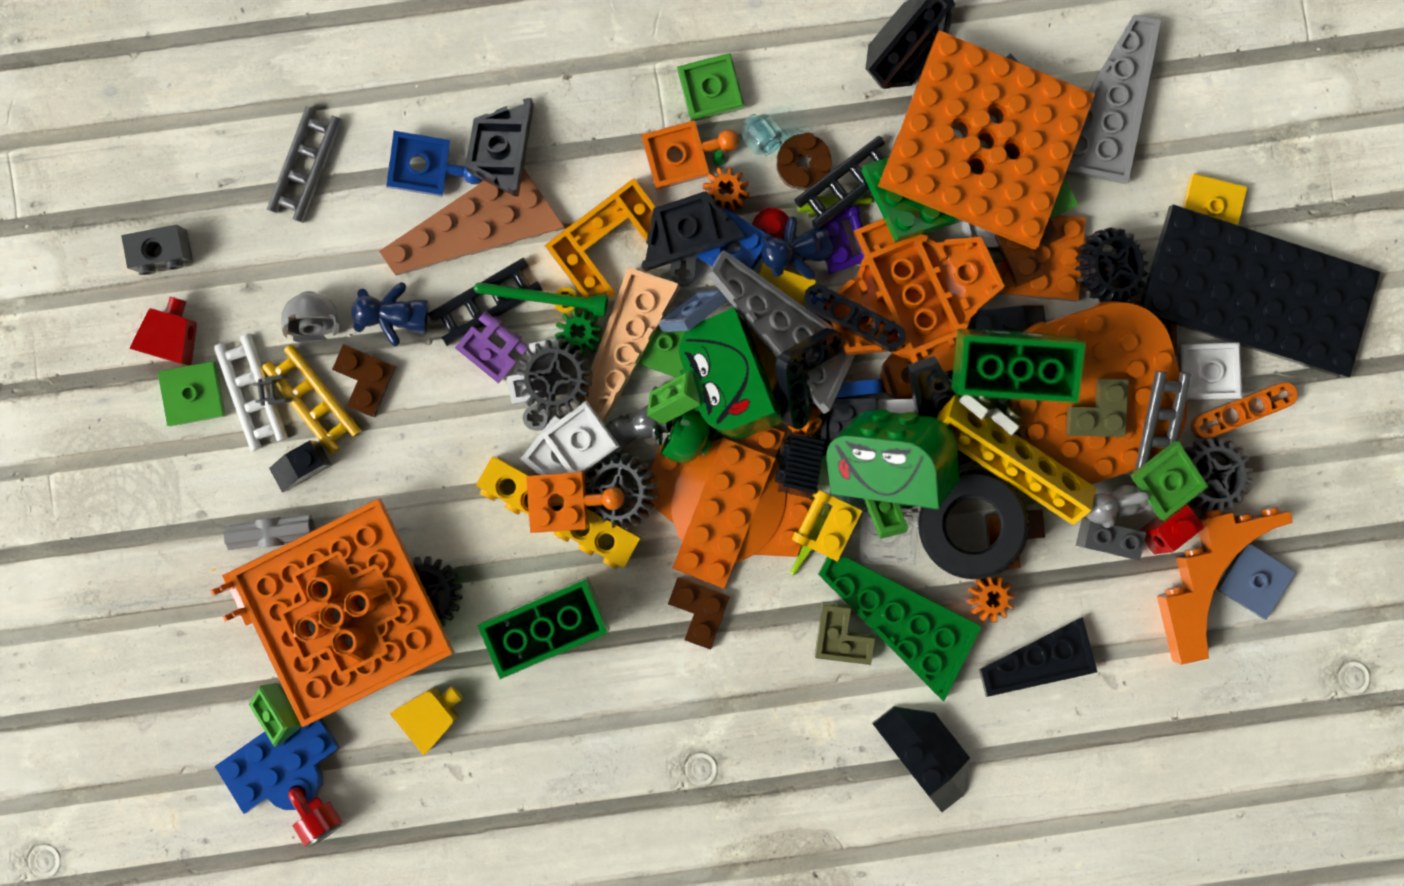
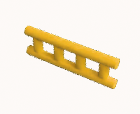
M290 344L284 349L289 358L277 367L269 361L262 366V369L269 377L285 375L295 366L300 370L306 379L294 389L285 379L278 380L275 385L286 399L292 398V402H290L292 407L332 455L340 449L335 443L338 438L347 431L352 437H355L362 430L295 346ZM314 388L323 401L310 411L300 398ZM331 409L341 423L327 433L318 419Z

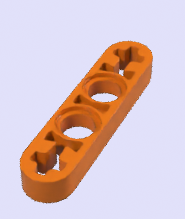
M1286 382L1271 385L1246 395L1242 399H1236L1195 416L1191 421V431L1197 438H1213L1292 406L1298 397L1297 390L1292 384ZM1281 391L1287 392L1288 395L1284 397V400L1271 402L1269 398L1279 395ZM1254 398H1259L1263 402V409L1258 414L1254 413L1250 408V403ZM1228 408H1233L1238 415L1236 422L1233 424L1228 423L1224 417L1225 411ZM1217 419L1219 424L1208 427L1207 431L1200 430L1203 421L1209 422Z

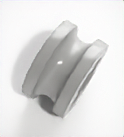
M536 405L530 406L523 413L525 426L534 431L544 429L549 423V416L546 415V410L543 408L538 413L544 417L543 422L539 421L540 425L534 426V422L529 421V415H533L532 412L535 411Z

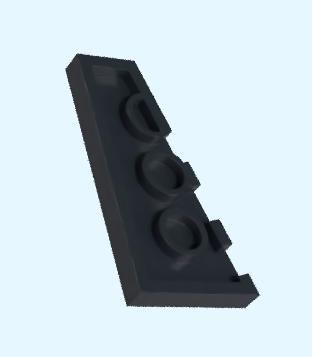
M932 356L907 365L916 415L937 419L939 411L956 393L952 390V386L936 357Z
M1083 617L979 669L986 697L1098 672Z

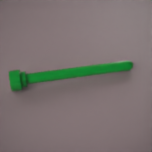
M480 282L474 285V291L478 294L588 309V312L593 313V316L605 317L607 312L608 295L596 293V296L585 298Z

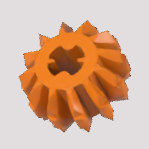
M719 167L717 168L718 177L709 173L707 178L711 183H703V189L708 191L723 210L725 207H728L729 211L735 213L734 204L739 208H743L745 203L742 199L749 198V192L743 190L749 186V182L740 181L743 177L741 171L733 176V167H728L727 174H723L722 168ZM728 186L731 187V195L728 193L721 195V187L725 189Z
M996 576L994 580L992 577L984 578V582L981 579H975L974 581L978 588H968L970 593L975 594L974 597L967 598V603L976 604L970 610L971 613L978 614L980 612L979 619L985 621L989 616L991 622H997L998 614L1004 619L1007 618L1008 615L1004 609L1013 610L1015 607L1013 604L1008 603V599L1016 598L1015 593H1006L1012 585L1009 582L1002 584L1003 577ZM988 593L996 594L993 597L994 604L987 602L989 599Z

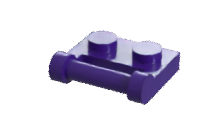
M859 205L845 209L823 226L828 231L833 246L830 259L825 261L829 275L859 265L864 258L860 246L861 254L853 256L842 221L850 219L853 231L864 227L860 217L862 212Z

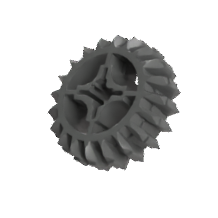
M546 340L547 349L543 350L542 346L536 343L535 348L538 353L534 355L528 349L526 354L531 358L530 361L527 362L525 359H520L519 363L526 366V369L516 370L517 375L524 376V380L516 381V385L526 386V389L519 392L521 397L530 394L531 397L526 401L528 406L533 405L535 401L538 402L535 407L536 412L539 413L543 406H546V415L551 416L553 408H556L557 415L562 416V406H566L567 410L572 412L573 407L570 404L572 401H575L579 406L583 403L577 398L579 394L585 397L589 396V392L582 388L583 385L592 386V381L584 380V376L592 375V370H583L582 367L589 364L587 358L578 361L583 354L580 349L574 354L570 353L573 349V344L569 343L565 350H563L562 340H557L556 348L552 347L551 340ZM553 355V360H551L548 369L534 370L540 360ZM562 356L573 362L577 370V377L563 373ZM557 369L559 376L562 375L563 379H568L558 380L555 382V385L551 386V381L541 375H553ZM532 379L546 383V400L542 399L535 392ZM576 385L570 395L555 401L561 386Z
M1211 437L1204 438L1203 443L1197 440L1193 442V448H1185L1194 465L1196 466L1198 463L1199 472L1211 491H1215L1218 496L1211 498L1201 492L1189 501H1193V508L1200 509L1203 507L1204 512H1209L1213 509L1223 512L1224 507L1226 509H1233V502L1241 503L1243 501L1240 493L1248 494L1250 492L1245 487V483L1253 482L1251 478H1247V473L1252 472L1254 469L1252 467H1245V463L1250 458L1247 456L1240 457L1243 449L1241 447L1233 449L1234 442L1226 441L1224 443L1221 437L1215 438L1213 441ZM1209 452L1220 454L1228 463L1218 464L1215 458H1211ZM1211 470H1220L1216 472L1215 480H1206L1210 478V473H1213ZM1232 473L1231 483L1228 485L1227 480Z
M615 453L612 454L611 459L606 457L602 459V464L598 463L593 466L596 473L589 472L587 474L589 479L592 480L591 483H585L586 488L590 489V494H603L610 487H621L620 489L624 488V492L631 493L624 494V503L616 510L607 509L604 505L587 507L590 510L596 509L595 515L603 517L602 523L609 520L612 528H615L617 525L619 527L622 526L623 529H629L631 524L638 526L641 524V519L645 520L650 517L647 510L651 511L656 508L651 503V500L659 498L657 494L652 493V489H656L659 486L658 483H651V479L656 474L654 472L646 473L649 465L647 463L640 465L641 458L633 457L631 459V455L628 453H624L622 457ZM618 469V474L614 476L613 482L605 484L608 476ZM632 475L635 477L639 488L633 485ZM632 498H638L635 507L630 512L624 514L629 501Z

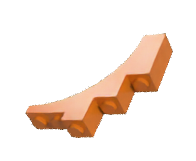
M1279 507L1263 509L1261 510L1262 515L1252 517L1251 513L1233 516V513H1224L1213 509L1212 511L1204 512V517L1198 518L1205 527L1199 532L1202 548L1185 550L1184 556L1176 557L1183 588L1181 586L1168 588L1165 590L1166 594L1157 596L1173 662L1183 665L1209 659L1206 638L1207 616L1213 592L1223 572L1235 556L1253 540L1272 529L1293 523L1290 511H1279Z

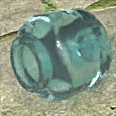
M752 114L744 121L741 137L755 155L764 154L769 156L781 146L782 130L769 114L758 116Z

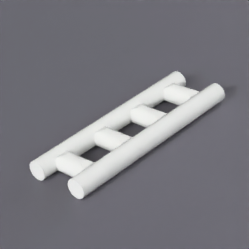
M245 334L240 337L243 346L227 351L225 344L222 343L215 345L214 350L250 450L256 451L262 448L259 441L262 438L275 434L277 442L288 439L276 405H268V402H265V405L261 406V403H255L256 400L248 403L245 402L240 387L258 382L257 379H262L263 382L266 377L251 334ZM247 356L252 372L236 377L231 361ZM264 385L265 398H271L270 386ZM265 408L271 424L255 429L250 413Z

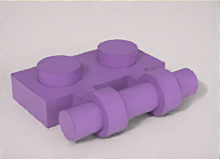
M485 311L479 320L487 327L483 332H480L476 327L472 326L456 345L455 349L499 384L517 362L509 355L511 350L514 348L523 355L529 346L521 340L522 337L515 332L513 334L503 326L501 319L497 316L493 317ZM493 332L507 342L502 349L489 339Z

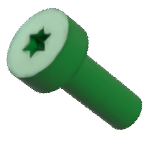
M716 151L712 156V162L716 166H721L725 161L721 151Z

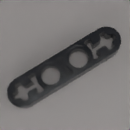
M815 284L808 287L805 291V305L811 312L886 351L896 352L904 346L906 335L900 325L823 285ZM818 292L822 293V300L830 303V298L834 299L830 304L829 312L824 311L826 304L820 301L816 305L812 304L811 295L816 296ZM843 304L849 307L850 314L848 317L841 319L835 316L834 309L836 306ZM867 317L873 319L875 328L869 332L861 330L859 327L861 319ZM880 324L885 325L883 332L889 335L893 331L897 332V339L900 341H893L892 344H889L887 342L888 337L880 333L879 338H876L875 336L879 332Z

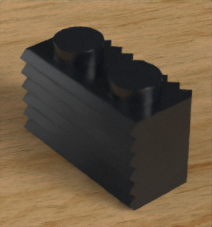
M792 432L787 439L782 440L779 454L784 456L782 466H778L775 475V482L779 483V492L811 498L816 494L825 443L824 439Z

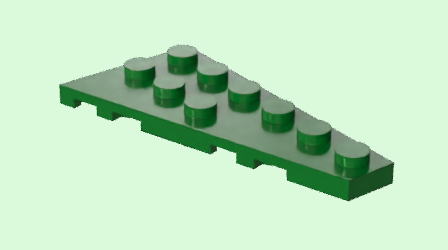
M840 555L838 562L826 556L818 575L847 605L851 606V609L944 702L982 626L843 555Z

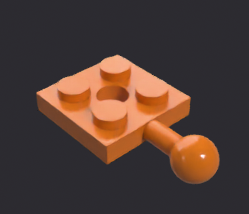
M695 120L641 134L656 190L707 177L709 170L704 153L718 149L732 152L740 144L739 135L730 129L721 132L716 139L701 142ZM677 148L683 152V158L679 162H672L668 159L667 154L671 149Z
M585 472L526 476L530 533L588 529L587 506L604 505L607 509L616 510L624 503V494L616 487L606 489L603 494L586 495ZM556 494L561 495L564 499V506L559 511L554 510L551 506V498Z

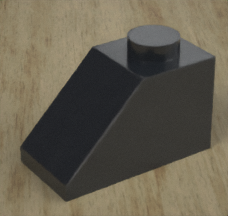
M309 440L284 454L269 470L280 490L284 493L329 468L332 464L320 442Z

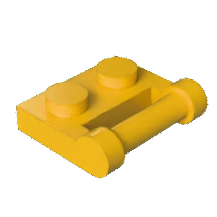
M817 489L816 494L813 495L815 498L799 531H795L792 540L838 562L862 510ZM828 503L832 507L816 540L808 536L824 504Z

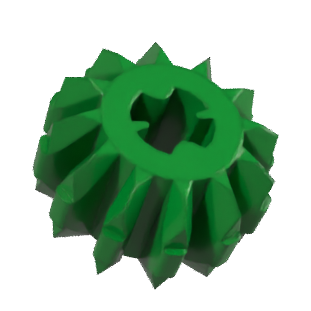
M573 309V318L570 319L566 313L562 315L563 319L567 322L566 324L556 323V327L564 330V332L556 333L555 338L565 339L563 340L562 349H565L571 343L573 344L571 354H574L578 348L583 352L581 356H585L584 347L587 346L591 352H594L596 349L591 342H601V338L594 334L602 332L603 329L601 326H593L598 321L596 316L591 317L587 321L589 317L588 310H584L581 317H579L578 310ZM575 327L579 329L586 328V331H583L585 334L583 338L580 339L578 336L572 337L575 334L573 331Z

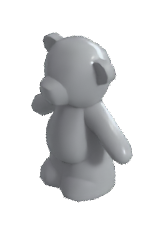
M1122 485L1113 493L1095 494L1092 511L1086 517L1093 523H1099L1103 527L1109 528L1116 523V515L1131 516L1136 513H1143L1145 510L1153 511L1147 501L1149 499L1147 492H1141L1137 485Z

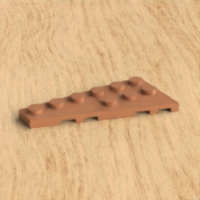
M523 168L519 196H513L483 181L379 252L392 272L398 276L427 268L433 264L452 261L462 256L481 253L513 244L516 241L541 236V234L552 231L556 232L565 228Z

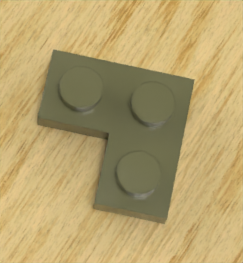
M1096 379L1095 407L1067 406L1066 435L1125 437L1129 380Z
M963 395L959 400L981 420L990 417L1011 435L1019 433L1026 425L1021 420L1022 415L1011 406L1005 407L998 401L1000 398Z
M822 602L815 648L816 659L871 665L875 636L872 634L848 632L851 612L850 605Z

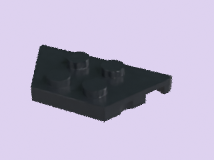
M532 98L523 99L524 104L508 110L507 106L497 109L494 113L484 114L473 120L465 164L467 171L513 196H519L534 107Z
M704 191L653 208L651 217L652 227L648 232L646 244H648L646 258L642 260L641 266L645 271L652 270L745 240L747 237L712 196Z

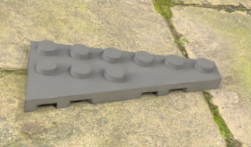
M1135 14L1130 19L1089 92L1095 95L1066 173L1122 184L1129 182L1161 19Z
M725 250L718 255L707 275L776 358L783 351L825 328L835 330L833 326ZM813 347L808 352V359L812 356ZM843 348L839 354L806 373L808 396L823 414L830 411L855 356L846 355Z

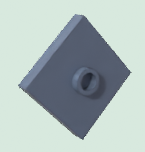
M720 290L697 291L660 320L658 325L663 332L690 331L728 299Z
M1248 544L1236 555L1217 585L1216 590L1258 617L1267 620L1296 572L1252 544Z

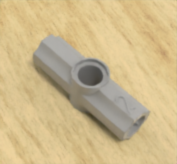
M312 515L284 519H281V517L255 520V523L230 525L225 527L224 542L228 550L256 546L264 548L285 545V542H292L314 531L315 523Z

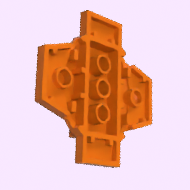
M884 218L854 230V235L864 258L860 264L857 276L853 280L850 279L836 293L889 319L904 329L906 335L904 346L900 350L891 353L907 358L911 363L935 356L945 374L952 372L957 330L967 329L970 318L1002 292L1005 287L982 237L947 239L945 242L936 243L928 239V236L921 234L895 243ZM830 298V303L824 302L827 312H829L830 304L834 300ZM838 305L834 309V314L838 318H846L850 314V309L846 305ZM863 318L859 322V327L861 330L869 332L875 328V322L871 318ZM832 323L834 329L841 332L844 336L843 349L846 355L889 352ZM880 324L879 332L875 336L876 338H879L880 333L888 337L887 342L889 344H892L893 341H900L897 339V332L893 331L889 335L883 332L885 325Z
M771 427L743 439L723 436V438L712 442L705 456L699 454L695 460L688 463H678L660 454L662 445H660L650 472L656 474L651 479V483H658L659 485L658 488L652 489V493L657 494L659 498L651 500V503L655 505V509L674 524L676 532L682 541L672 569L725 589L733 565L736 562L745 560L752 555L797 557L801 544L792 540L795 531H799L813 501L810 498L778 491L779 483L775 482V475L779 464L775 457L785 432Z

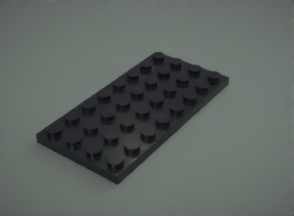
M1173 204L1169 206L1140 307L1153 313L1159 320L1231 343H1240L1241 346L1341 378H1350L1380 271Z

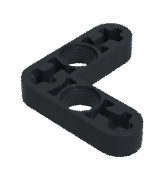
M825 328L783 351L778 356L775 369L781 415L785 425L795 429H802L808 423L810 407L806 373L840 353L844 345V336L841 332ZM813 347L812 356L808 359V352ZM796 384L795 392L790 397L791 388Z

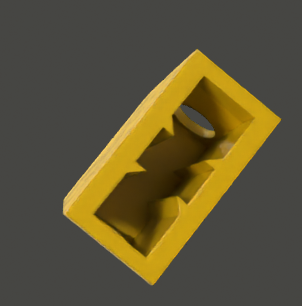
M451 686L442 695L437 688L432 687L397 707L390 715L424 756L459 717L453 707L463 697L454 686Z

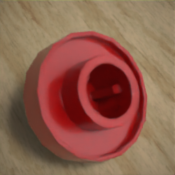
M767 208L760 211L754 217L752 225L764 233L771 234L774 238L783 239L789 216L777 208Z

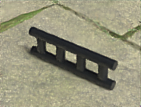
M881 136L874 138L794 199L799 208L808 203L818 215V217L812 220V224L816 229L822 228L870 191L861 172V167L858 164L869 156L874 162L886 158L879 150V148L885 145ZM848 172L860 184L849 193L838 182ZM829 187L839 201L827 209L818 199L817 195Z
M524 257L480 282L498 285L513 277L519 288L543 291L538 281L530 285L522 270L529 267ZM474 286L428 313L433 323L441 319L449 332L442 336L446 346L463 338L472 326L478 329L485 325L479 320L483 313L474 300L481 294L474 291ZM492 296L497 305L486 312L493 317H498L526 300ZM465 305L473 319L458 327L450 313Z

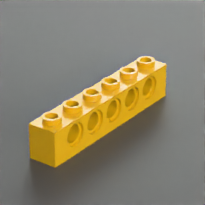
M957 395L939 411L937 419L951 429L956 438L959 451L1070 524L1075 525L1092 511L1096 487L1016 434L1011 435L990 417L981 420L959 402L961 398Z
M492 456L475 485L482 489L480 494L492 501H495L496 498L506 502L504 507L517 515L521 511L529 515L526 502L528 496L526 476L530 475L502 459ZM507 479H512L516 484L515 492L511 495L505 494L502 489L503 482ZM556 494L551 498L552 508L555 506L563 508L564 499L561 495ZM588 508L587 515L590 531L586 536L577 534L575 530L555 531L553 535L563 541L568 542L569 539L578 542V549L593 556L594 552L603 556L602 562L616 570L619 566L622 568L626 566L641 539L640 536L627 529H623L622 526L616 525L615 528H612L609 520L602 523L603 517L595 515V511ZM607 533L613 536L615 543L611 549H604L600 546L599 539L602 534Z

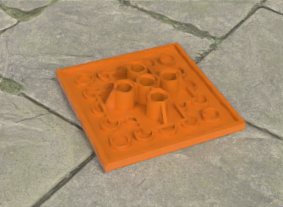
M939 30L878 187L1035 250L1039 247L1095 94ZM989 115H993L998 123L992 122ZM953 129L960 131L963 138L955 136ZM980 140H983L987 143L988 149H985L980 145ZM1005 150L1010 151L1014 159L1008 158ZM969 165L977 167L979 174L971 172Z
M381 498L229 573L301 727L455 653ZM323 582L328 586L327 595H324L320 588ZM360 595L366 601L365 609L360 608L357 599ZM335 608L341 614L340 621H337L333 616ZM310 621L314 623L316 628L314 634L308 627ZM346 634L350 635L353 639L352 647H349L345 641Z

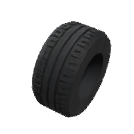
M979 470L959 472V483L939 509L921 507L918 518L919 536L927 555L945 572L964 579L989 578L1009 568L1022 553L1029 533L1028 513L1019 493L999 476ZM976 498L988 502L996 509L1000 517L1001 530L999 537L992 546L980 552H968L958 548L950 540L947 533L946 521L950 510L957 503L965 499Z

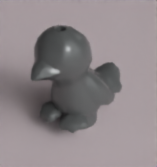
M647 405L632 420H629V414H626L624 417L620 415L617 419L610 421L606 427L620 445L615 450V453L620 456L624 448L637 438H653L657 445H662V433H670L672 420L665 424H660L648 417Z

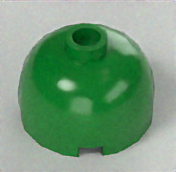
M693 408L676 418L670 435H667L662 445L660 454L678 463L691 462L699 454L705 456L712 444V440L708 439L710 434L709 424L703 419L699 411L696 412Z

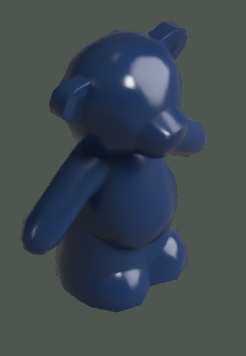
M790 217L787 220L783 239L774 238L769 233L761 236L764 244L761 250L762 258L765 265L772 269L774 277L781 276L784 268L792 264L805 278L812 280L815 278L814 270L804 261H826L830 259L833 252L828 231L824 227L819 230L812 228L796 237L795 233L798 225L796 217Z
M403 282L396 284L384 296L382 301L368 295L365 289H359L357 292L358 297L352 306V317L355 321L354 330L362 332L365 327L379 324L390 344L398 346L400 339L393 326L421 335L426 334L429 301L411 300L396 302L406 290V284Z

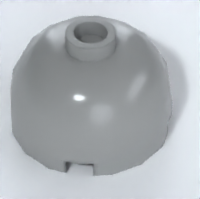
M312 291L302 292L290 299L281 313L283 335L286 338L287 334L293 336V341L321 342L326 340L324 335L333 332V336H335L340 330L339 317L335 305L327 297Z

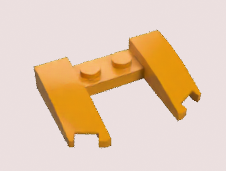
M633 178L544 246L583 297L590 298L589 295L607 292L608 298L614 297L616 293L584 251L626 219L630 221L646 242L648 232L652 227L651 217L653 208L656 207Z

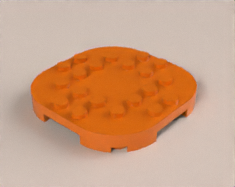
M1107 301L1097 303L1094 307L1045 323H1037L1026 329L1024 332L1069 336L1086 344L1079 403L1007 398L1009 405L1022 415L1021 420L1026 423L1018 433V436L1091 485L1134 471L1155 371L1167 372L1165 381H1178L1180 375L1172 342L1163 323L1153 313L1138 305ZM1096 379L1129 380L1125 437L1066 435L1067 406L1095 407ZM1163 392L1160 408L1172 409L1176 392ZM1187 400L1185 403L1178 441L1186 425ZM1157 419L1154 436H1167L1170 420ZM1151 447L1149 460L1164 448Z

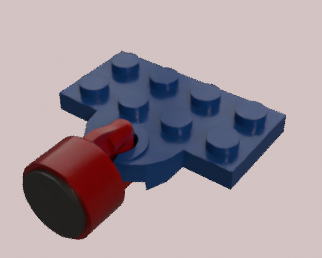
M322 718L304 727H300L278 747H274L264 731L215 766L243 814L250 812L267 799L280 809L297 810L301 819L295 822L292 827L305 847L308 846L310 848L342 826L341 823L343 821L331 802L323 804L318 796L320 787L323 785V775L318 764L340 749V746Z

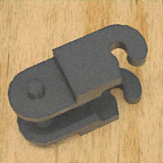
M289 375L265 377L263 382L262 379H257L258 382L253 383V386L258 387L259 399L255 403H261V406H264L265 402H268V405L292 402V398L278 399L275 397L274 384L278 380L289 379ZM264 385L270 386L271 398H265Z

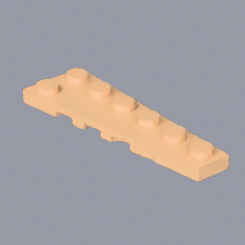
M628 267L592 363V375L587 377V380L592 381V386L584 385L583 388L589 392V396L585 397L582 394L580 396L582 402L588 401L604 424L656 333L659 321L664 318L681 287L678 283Z

